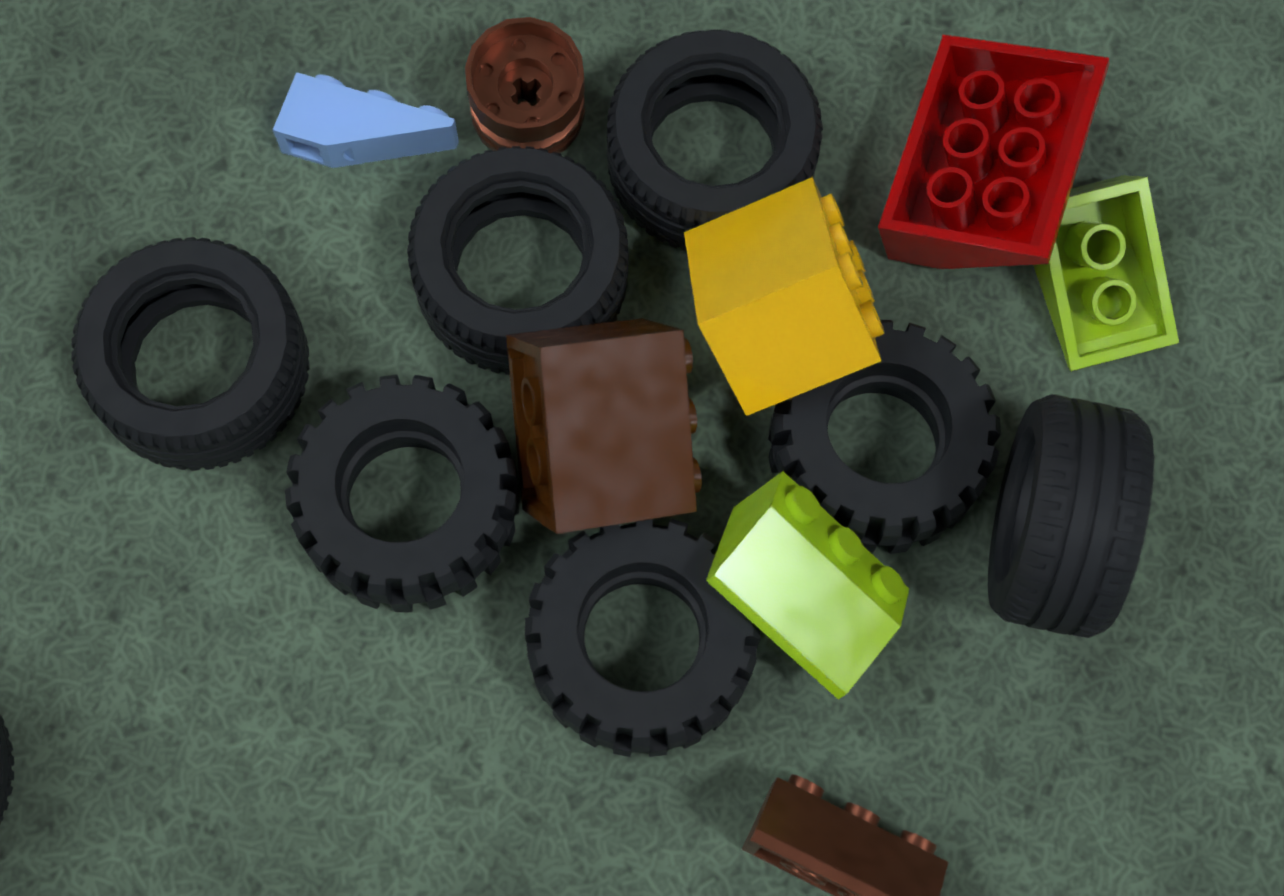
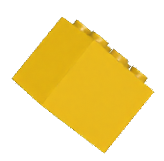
M813 177L684 232L698 326L746 416L882 361L875 338L885 334L873 304L875 299L864 274L866 272L854 241H849L843 228L845 223L833 194L830 193L822 197Z

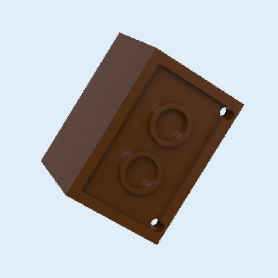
M640 318L506 335L523 511L556 534L697 512L695 493H699L701 490L702 477L699 464L693 457L691 434H694L697 429V413L691 398H688L687 374L691 373L693 367V355L690 343L684 337L682 329Z

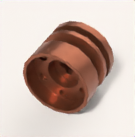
M533 17L506 19L486 29L472 45L465 65L472 122L481 141L493 151H497L501 147L512 148V146H520V148H526L527 146L534 147V149L543 148L547 149L548 153H561L565 151L579 135L585 116L583 60L574 41L555 24ZM523 97L526 101L518 105V99ZM537 98V104H536V105L531 106V105L528 103V102H531V101H533V100H535V99Z

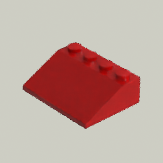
M943 34L878 225L888 259L937 269L1049 264L1109 68V57Z

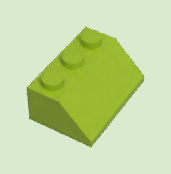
M784 471L733 507L706 579L712 587L837 699L842 698L851 690L899 630L909 593V588L893 568L882 564L862 545L859 537L851 529L842 526L819 505L818 500L811 491L799 486Z

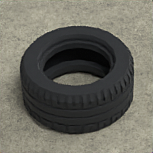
M710 29L708 31L695 30V32L682 33L681 36L676 35L669 37V40L656 44V47L646 50L645 54L640 55L635 60V63L626 69V73L622 75L619 85L614 90V96L611 97L607 116L608 173L615 195L620 199L621 206L627 209V214L631 219L636 220V224L639 227L646 228V232L649 235L656 236L657 240L663 243L669 242V245L674 248L679 246L682 247V250L687 251L684 232L806 179L814 178L823 136L821 109L818 108L819 102L817 97L814 96V90L812 85L808 83L807 77L800 73V68L795 63H792L788 56L780 54L781 51L776 47L770 46L765 41H759L756 37L740 32L734 33L728 30ZM718 101L738 106L756 118L770 138L773 155L759 172L738 183L710 186L686 180L666 166L653 146V134L665 118L674 111L690 103Z
M512 146V148L501 147L497 151L491 149L484 151L483 154L477 153L471 156L470 160L465 159L458 162V166H452L447 170V175H441L437 179V183L432 184L428 189V194L424 195L421 199V206L416 208L415 218L412 219L411 231L408 234L409 245L407 254L411 279L419 307L431 331H434L435 336L440 341H443L448 350H453L456 356L464 357L466 362L471 365L477 364L478 368L485 370L490 368L491 372L498 374L505 372V375H510L506 335L615 322L617 320V314H620L627 289L629 259L626 226H624L623 214L620 213V207L614 201L610 190H606V185L601 180H597L596 175L592 171H587L584 165L580 163L575 164L572 158L568 156L562 157L561 153H548V150L543 148L534 149V147L527 146L526 148ZM526 215L549 220L571 236L583 257L578 275L564 293L541 306L514 310L488 304L467 289L457 270L463 249L479 230L498 219Z
M188 237L185 240L173 238L168 242L166 240L160 241L155 246L152 244L144 246V249L131 253L130 257H124L119 260V263L116 266L113 265L107 271L108 274L102 275L97 280L98 284L91 288L89 292L90 297L85 298L81 305L83 309L78 312L76 318L78 323L74 325L73 329L75 335L72 338L71 345L74 349L71 352V360L74 362L72 366L73 371L77 376L76 381L81 389V394L88 402L92 411L119 441L138 456L144 459L147 458L155 464L161 463L163 467L172 468L174 466L180 470L190 468L191 471L200 470L202 467L205 470L214 469L215 466L221 468L227 466L228 462H240L245 456L249 458L255 454L254 451L259 448L261 450L266 447V443L269 440L272 442L277 437L276 433L278 431L282 432L287 427V421L292 420L295 415L294 409H298L302 402L300 398L305 394V384L309 378L307 372L310 370L308 341L298 313L286 289L280 283L277 276L272 273L271 269L262 264L256 256H251L248 251L238 250L237 246L230 243L224 244L223 241L219 240L211 242L210 239L202 237L198 240L195 237ZM212 305L232 310L251 324L253 348L246 369L227 391L205 403L178 407L152 401L139 392L135 362L143 339L160 320L183 308Z
M1050 394L1031 402L1025 411L1017 429L1004 471L989 553L988 599L991 609L1003 621L1060 634L1090 638L1105 632L1118 617L1129 594L1138 567L1150 513L1154 478V447L1150 427L1133 410Z

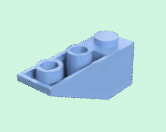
M298 72L295 74L273 128L281 153L331 168L452 150L457 148L459 142L455 119L450 118L444 111L436 107L423 105L416 108L397 102L392 96L382 91L369 90L366 93L345 87L342 82L331 76L320 74L311 77Z

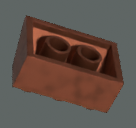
M791 775L788 782L779 777L775 779L741 849L833 896H940L948 866V861L934 855L937 846L931 841L906 830L902 831L900 837L877 827L880 817L873 812L850 802H847L844 809H841L821 799L824 789L797 775Z

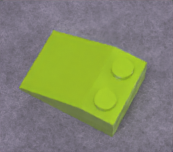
M1122 175L1072 188L1049 264L1033 265L1069 371L1179 343L1148 177Z

